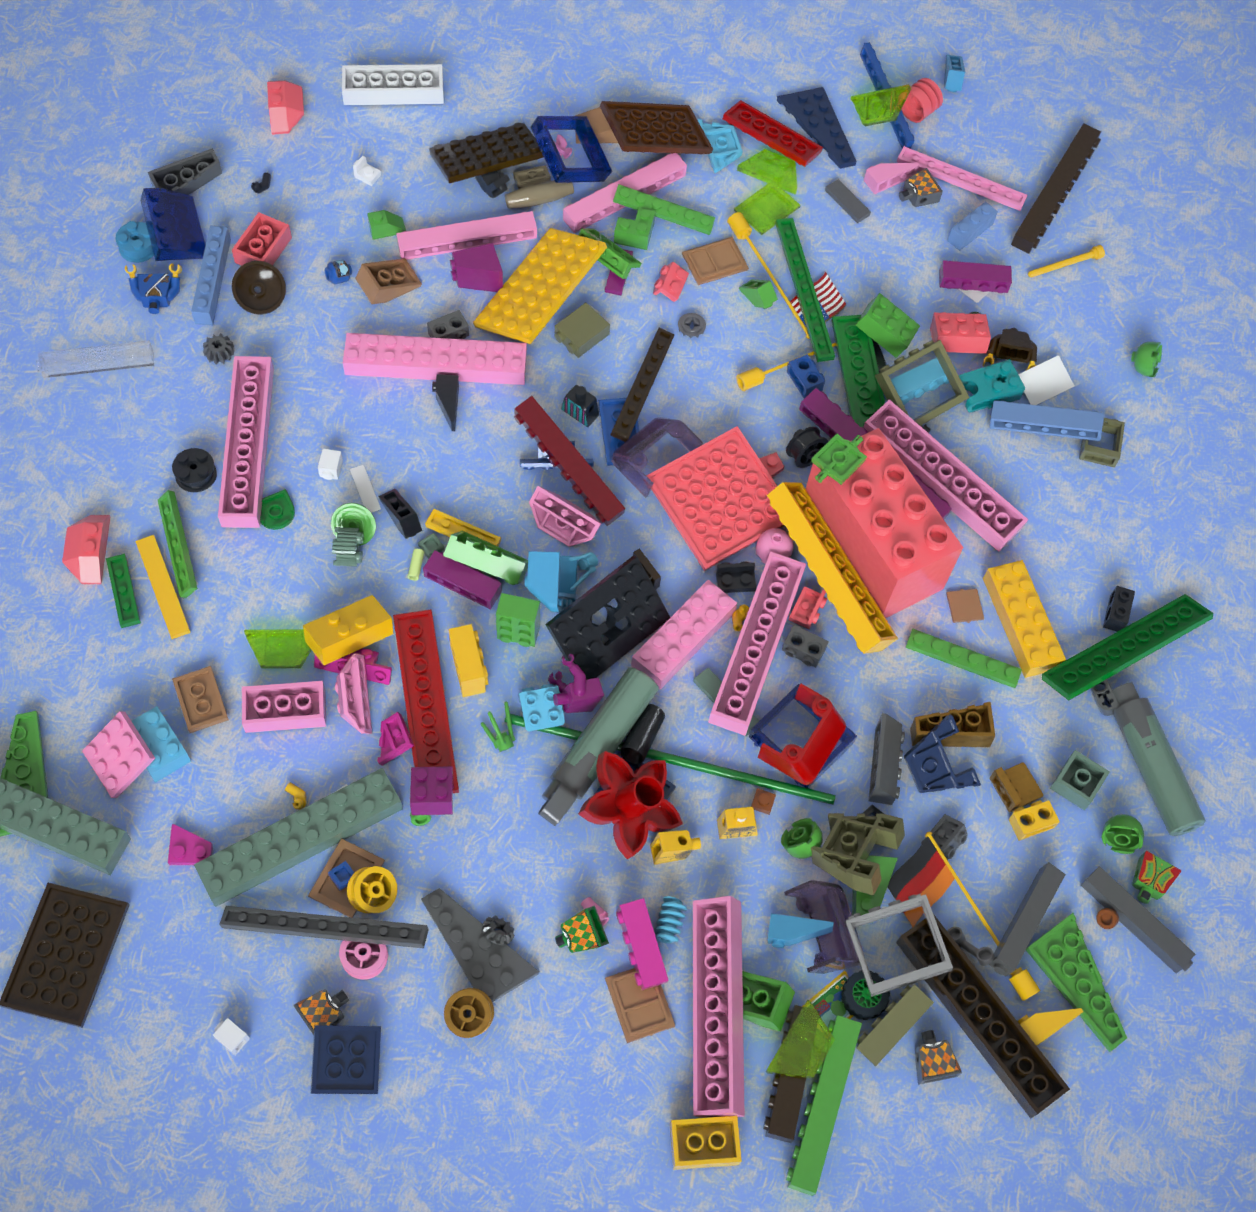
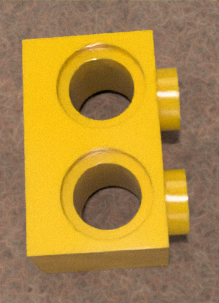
M1039 800L1032 803L1031 807L1025 809L1024 807H1019L1012 811L1013 814L1008 820L1019 841L1054 829L1060 821L1049 800L1045 802ZM1038 813H1043L1046 819L1041 818ZM1020 819L1026 820L1028 825H1024Z

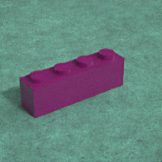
M943 260L939 270L940 288L1008 293L1012 284L1011 266Z
M434 550L423 567L424 577L491 610L502 592L500 581L495 577L484 575L478 569H472L466 564L443 556L444 552L439 553Z

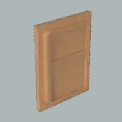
M733 237L682 252L697 285L749 269Z
M341 838L308 897L349 918H353L357 910L348 900L347 887L339 891L328 876V872L344 861L356 872L364 867H382L385 860Z
M635 968L605 978L627 1043L675 1027L661 985L642 990L641 985L637 986L635 981Z

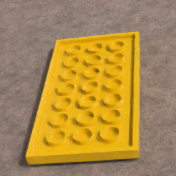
M549 228L504 283L503 288H500L473 321L474 326L531 344L607 249L606 242Z

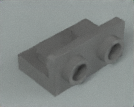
M946 814L930 831L933 833L932 837L947 860L954 856L955 851L966 841L968 835L965 824Z

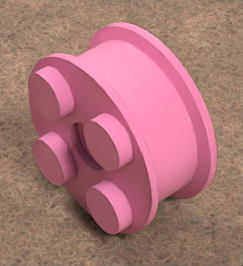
M342 941L339 957L344 970L350 976L360 980H367L376 977L383 971L387 964L388 951L386 945Z

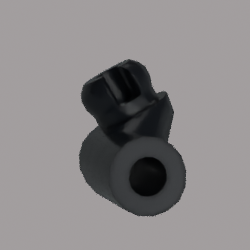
M263 173L262 182L256 181L251 184L252 190L259 194L269 189L271 174Z

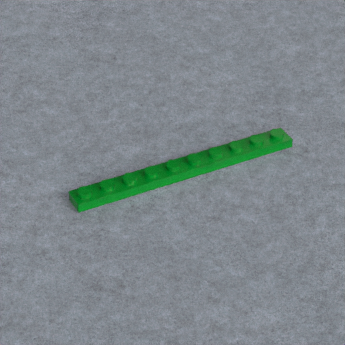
M793 218L777 219L776 228L816 361L834 360L835 353Z

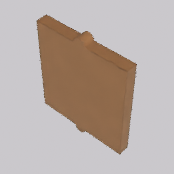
M960 589V591L946 593L953 623H970V621L984 620L977 589Z

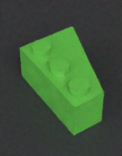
M868 856L867 861L879 864L882 880L874 896L853 890L852 916L856 913L861 915L867 914L869 909L881 906L898 858Z

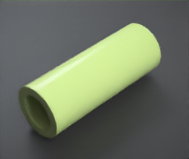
M422 549L413 550L407 576L410 580L417 581L419 579L425 553Z

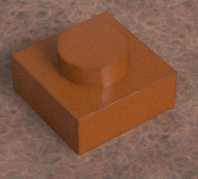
M757 788L751 807L756 811L770 815L776 794Z

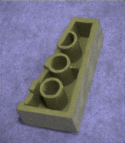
M915 984L912 987L907 985L900 993L902 996L901 1000L898 1003L893 1001L885 1010L888 1014L883 1019L878 1017L871 1025L873 1030L868 1035L864 1032L857 1040L859 1044L857 1049L875 1067L934 1003Z

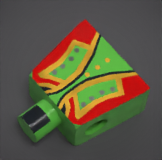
M1145 851L1138 860L1132 886L1140 890L1137 899L1145 904L1149 903L1151 897L1156 900L1160 899L1182 870Z

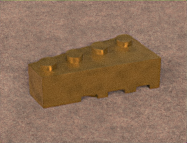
M986 702L980 706H967V708L961 710L952 709L941 714L937 712L914 718L910 728L912 746H915L947 715L951 714L959 732L941 740L943 747H990L995 738L991 702Z

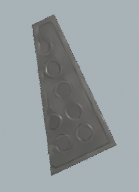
M440 888L421 898L472 987L485 992L492 1002L539 974L537 969L507 944L498 945L489 941L482 932V923Z

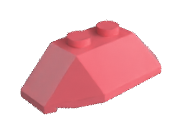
M287 80L268 81V107L272 135L288 134L304 116L303 89L301 86Z
M89 515L67 527L62 562L81 584H102L110 515Z

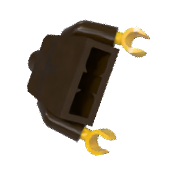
M1016 328L1003 329L1002 334H998L991 339L987 350L988 356L984 358L982 364L983 367L985 362H990L993 365V356H995V358L1029 363L1025 370L1027 371L1037 366L1035 364L1037 362V345L1030 340L1029 334L1026 332L1018 331Z

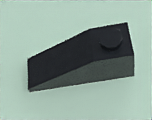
M437 374L436 381H433L432 392H436V400L451 431H455L459 376Z
M396 489L378 496L405 539L413 537L422 531L416 512Z

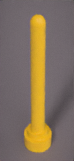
M1102 245L1094 246L1089 252L1028 272V276L1035 277L1090 258L1095 260L1104 258V248Z

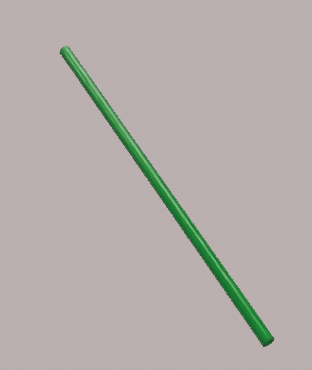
M510 714L512 724L525 727L522 716ZM562 726L537 730L577 740L582 731ZM621 742L617 751H621L624 742ZM650 749L646 756L649 759L665 760L669 764L832 805L835 801L836 795L654 749Z

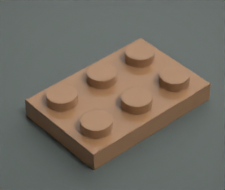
M211 666L172 679L189 733L229 720Z

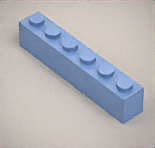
M210 225L191 310L195 324L213 325L231 242L229 230L226 226Z
M994 401L990 429L1100 441L1104 413Z

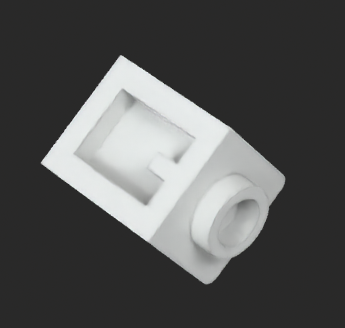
M365 156L356 160L353 165L355 178L370 186L381 176L380 170L367 164Z

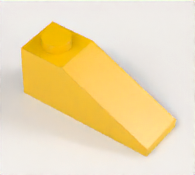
M1081 1008L1035 1013L1031 1017H1028L1026 1014L1018 1020V1023L1037 1046L1084 1011Z

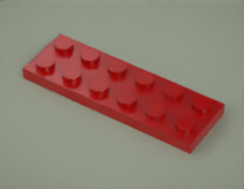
M742 100L726 111L722 118L730 125L739 128L744 133L751 135L756 140L765 143L770 148L777 150L804 167L815 159L823 149L822 146Z

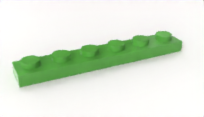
M618 184L613 202L638 210L639 207L655 210V217L708 235L712 231L715 217Z
M168 490L157 501L179 595L182 598H187L198 588L175 492Z
M913 628L905 647L1012 688H1016L1022 671L1018 667Z

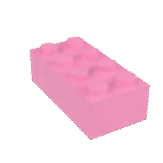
M323 681L243 686L242 725L245 733L326 727V696Z

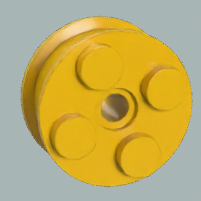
M379 866L364 867L357 870L350 877L347 884V897L350 904L362 913L384 912L392 906L397 896L395 877L389 870Z

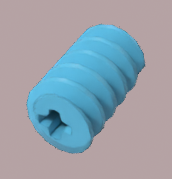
M665 896L663 897L664 903L661 904L662 911L658 915L660 918L657 919V927L654 929L655 937L658 942L662 943L678 942L679 939L674 934H680L681 931L676 926H683V923L678 918H685V915L680 911H687V907L683 905L681 900Z

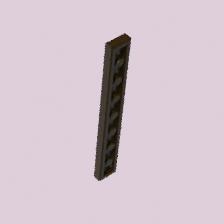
M660 327L658 328L613 427L611 436L627 443L674 338V334Z

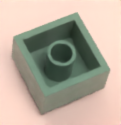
M1075 750L1066 761L1050 789L1085 810L1093 801L1110 771Z

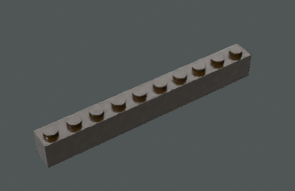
M1083 123L1016 232L1011 243L1012 246L1028 254L1032 248H1037L1040 242L1039 237L1043 238L1047 231L1046 225H1051L1054 219L1053 214L1057 215L1061 207L1059 205L1060 202L1064 203L1068 196L1066 192H1071L1075 184L1073 181H1077L1081 174L1080 169L1084 170L1088 163L1086 159H1091L1095 151L1093 148L1098 147L1101 141L1099 136L1102 131Z

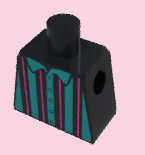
M575 385L564 397L561 410L586 427H589L599 416L597 399L587 392L585 387Z

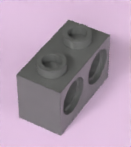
M460 310L427 323L428 334L431 338L465 339L469 336V325Z
M794 624L783 644L782 651L789 657H796L805 665L816 668L829 641ZM792 641H796L800 645H794ZM809 650H814L817 654H812Z

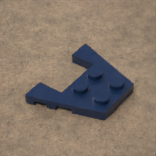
M951 714L947 715L904 755L911 776L920 793L981 785L974 768H969L954 775L941 740L959 732Z

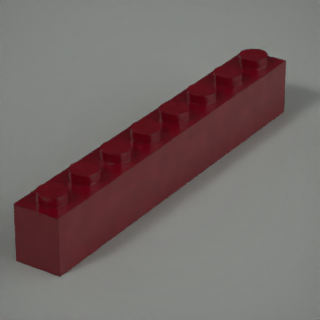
M530 396L514 408V418L517 423L524 425L527 435L538 442L537 446L542 453L546 452L548 454L551 464L561 470V476L566 481L569 480L571 482L574 492L577 495L581 494L585 499V505L595 511V516L601 524L605 523L608 526L624 514L625 507L533 396Z

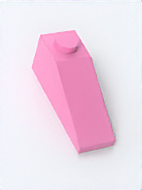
M880 163L866 169L864 182L874 194H877L915 175L919 164Z

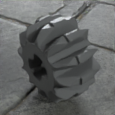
M221 333L219 336L213 334V338L207 337V342L203 343L204 356L207 357L209 362L214 361L216 365L218 362L224 364L225 360L230 361L231 356L234 355L233 342L230 341L228 336L223 337Z

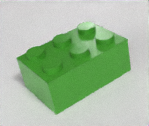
M881 293L867 305L856 323L859 329L895 358L908 348L920 327L918 323Z
M501 593L496 611L497 639L505 643L515 642L524 647H535L540 628V601Z

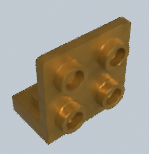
M1024 762L1006 770L1000 767L994 770L989 778L1009 813L1044 796Z

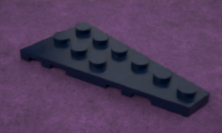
M823 87L777 96V102L784 105L788 114H792L796 118V122L811 138H814L818 145L826 150L829 158L840 169L856 166L855 156Z

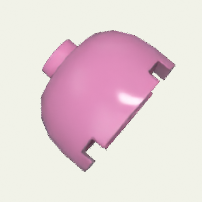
M771 528L760 535L756 544L757 556L759 555L764 564L767 562L770 551L791 558L793 554V540L786 531L779 528Z

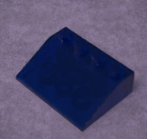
M143 188L140 201L155 261L203 259L206 245L193 196L164 188Z

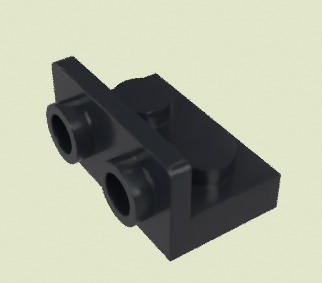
M744 561L736 564L729 562L718 564L716 569L717 587L725 593L756 591L755 563Z

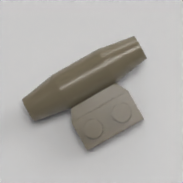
M544 165L513 172L518 190L506 194L505 201L508 208L532 207L553 202L573 194L574 187L571 180L551 181L548 169Z

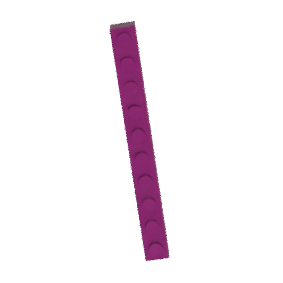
M817 388L801 401L799 410L831 439L838 434L843 439L851 441L857 435L862 436L868 433L865 428L857 425L850 415H846L838 404L830 401L827 395ZM911 473L939 514L945 519L952 510L949 503L938 497L936 492L932 488L927 487L919 476Z

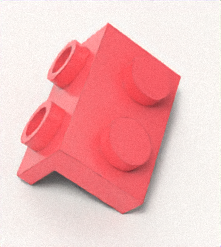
M671 262L668 265H664L660 270L661 275L654 284L653 294L656 296L661 292L675 302L681 294L689 273L675 262Z
M804 586L789 616V621L810 629L812 623L816 624L820 614L817 612L819 608L823 609L828 599L825 598L826 591L822 590L819 593Z

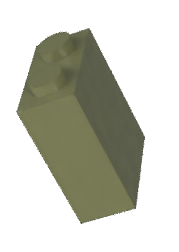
M584 303L555 325L554 336L559 343L562 342L571 354L574 353L579 358L610 335V324L591 306Z

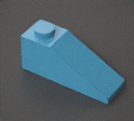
M946 55L945 89L950 92L961 91L965 76L963 58L961 56Z
M771 913L768 944H772L776 948H784V946H791L833 932L834 922Z

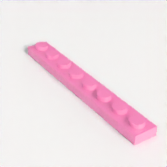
M905 146L897 158L898 163H918V171L927 168L935 178L1021 211L1028 196Z

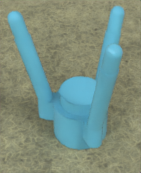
M588 552L569 558L570 561L579 560L577 565L582 570H588L570 588V591L577 588L591 573L596 571L595 566L598 565V559L594 553Z

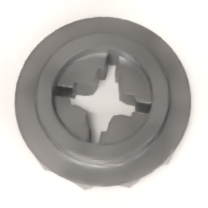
M687 313L681 316L678 321L679 331L683 333V336H689L690 339L693 336L698 338L700 334L704 333L706 322L699 314ZM691 322L694 324L693 329H690Z

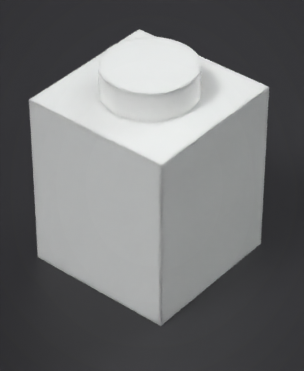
M322 449L318 464L320 477L327 480H338L343 463L341 451Z
M228 1018L225 1021H221L214 1029V1038L235 1056L250 1040L249 1036Z

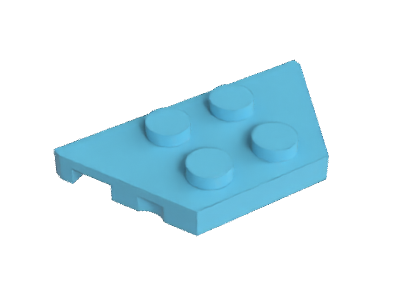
M698 119L713 148L712 153L708 154L714 173L719 172L742 156L743 151L734 126L722 125L717 122L707 124L702 123L703 120Z

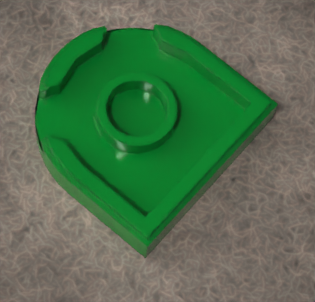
M286 489L262 498L261 525L266 526L268 529L277 530L288 526L292 522L293 516H295V509Z

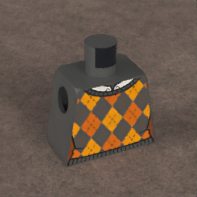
M925 168L905 181L903 191L899 192V198L902 202L910 200L914 207L940 202L943 190L929 170Z
M324 989L297 1002L293 1006L314 1035V1025L336 1026L344 1018L340 1007L347 1003L349 999L343 990L331 997L328 991Z
M934 1030L922 1032L924 1044L919 1045L915 1049L918 1085L955 1078L962 1074L947 1040L937 1042Z

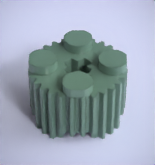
M335 527L334 532L338 534L337 539H333L332 554H336L337 560H333V565L357 567L358 563H362L363 551L359 550L360 544H363V532H359V528Z

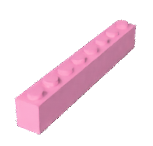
M677 153L667 154L663 158L653 161L648 166L640 168L614 183H610L607 187L597 190L573 204L567 205L563 209V220L576 233L581 228H586L626 207L613 202L618 184L650 195L686 176L687 164Z
M533 211L404 231L396 233L400 257L401 259L405 258L408 260L451 253L490 243L499 245L537 238V226Z

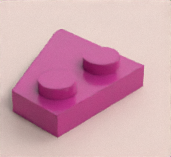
M396 712L381 722V737L379 740L381 757H378L377 761L383 766L412 748L414 744L402 714Z

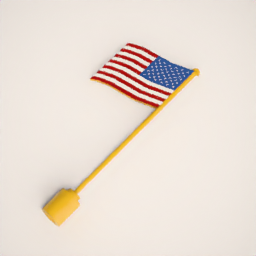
M741 212L734 213L728 218L727 223L738 239H746L806 333V338L810 339L797 295L791 301L788 300L750 240L749 236L751 235L752 228ZM825 272L813 285L824 321L826 322L837 315L845 307L846 303Z

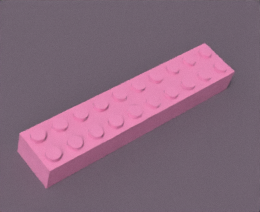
M346 333L343 367L345 375L436 380L437 374L458 375L460 382L525 385L527 343Z
M234 356L218 510L221 527L260 528L274 375L271 357Z
M888 400L865 422L863 428L867 432L879 428L909 471L919 476L927 487L932 488L936 492L938 497L947 501L952 508L951 511L998 552L1022 530L1029 520L891 400Z
M770 551L710 713L708 723L746 736L801 582L806 563Z
M732 896L693 901V1116L698 1118L745 1117L741 902Z

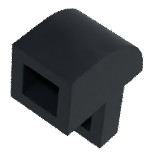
M497 171L475 177L482 190L491 198H495L508 190L505 183L510 179L507 174L500 177Z

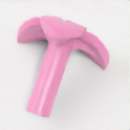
M559 134L557 135L556 142L551 138H547L545 141L547 145L556 151L547 158L548 162H558L562 155L564 159H567L572 153V148H566V139Z

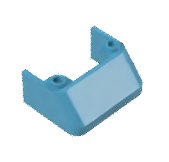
M529 551L528 575L525 576V587H528V590L551 612L560 613L576 601V588L573 591H570V588L577 582L578 560L570 561L569 558L574 556H560V552Z

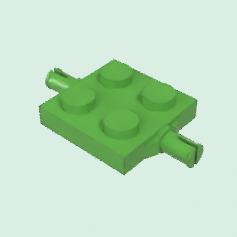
M836 434L812 457L811 462L821 469V472L815 476L816 481L821 483L829 476L842 485L866 461L867 456L857 448L863 441V438L857 435L852 441H848Z

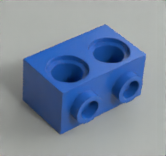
M808 354L789 361L787 373L804 399L815 388L823 391L825 378L822 373H819L814 360H811Z

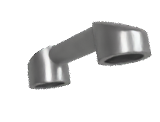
M959 927L948 929L947 932L958 946L975 956L981 966H986L993 962L995 955L991 948H976L966 941Z

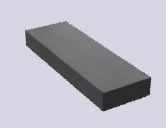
M839 179L826 186L825 191L856 223L870 216L871 211Z

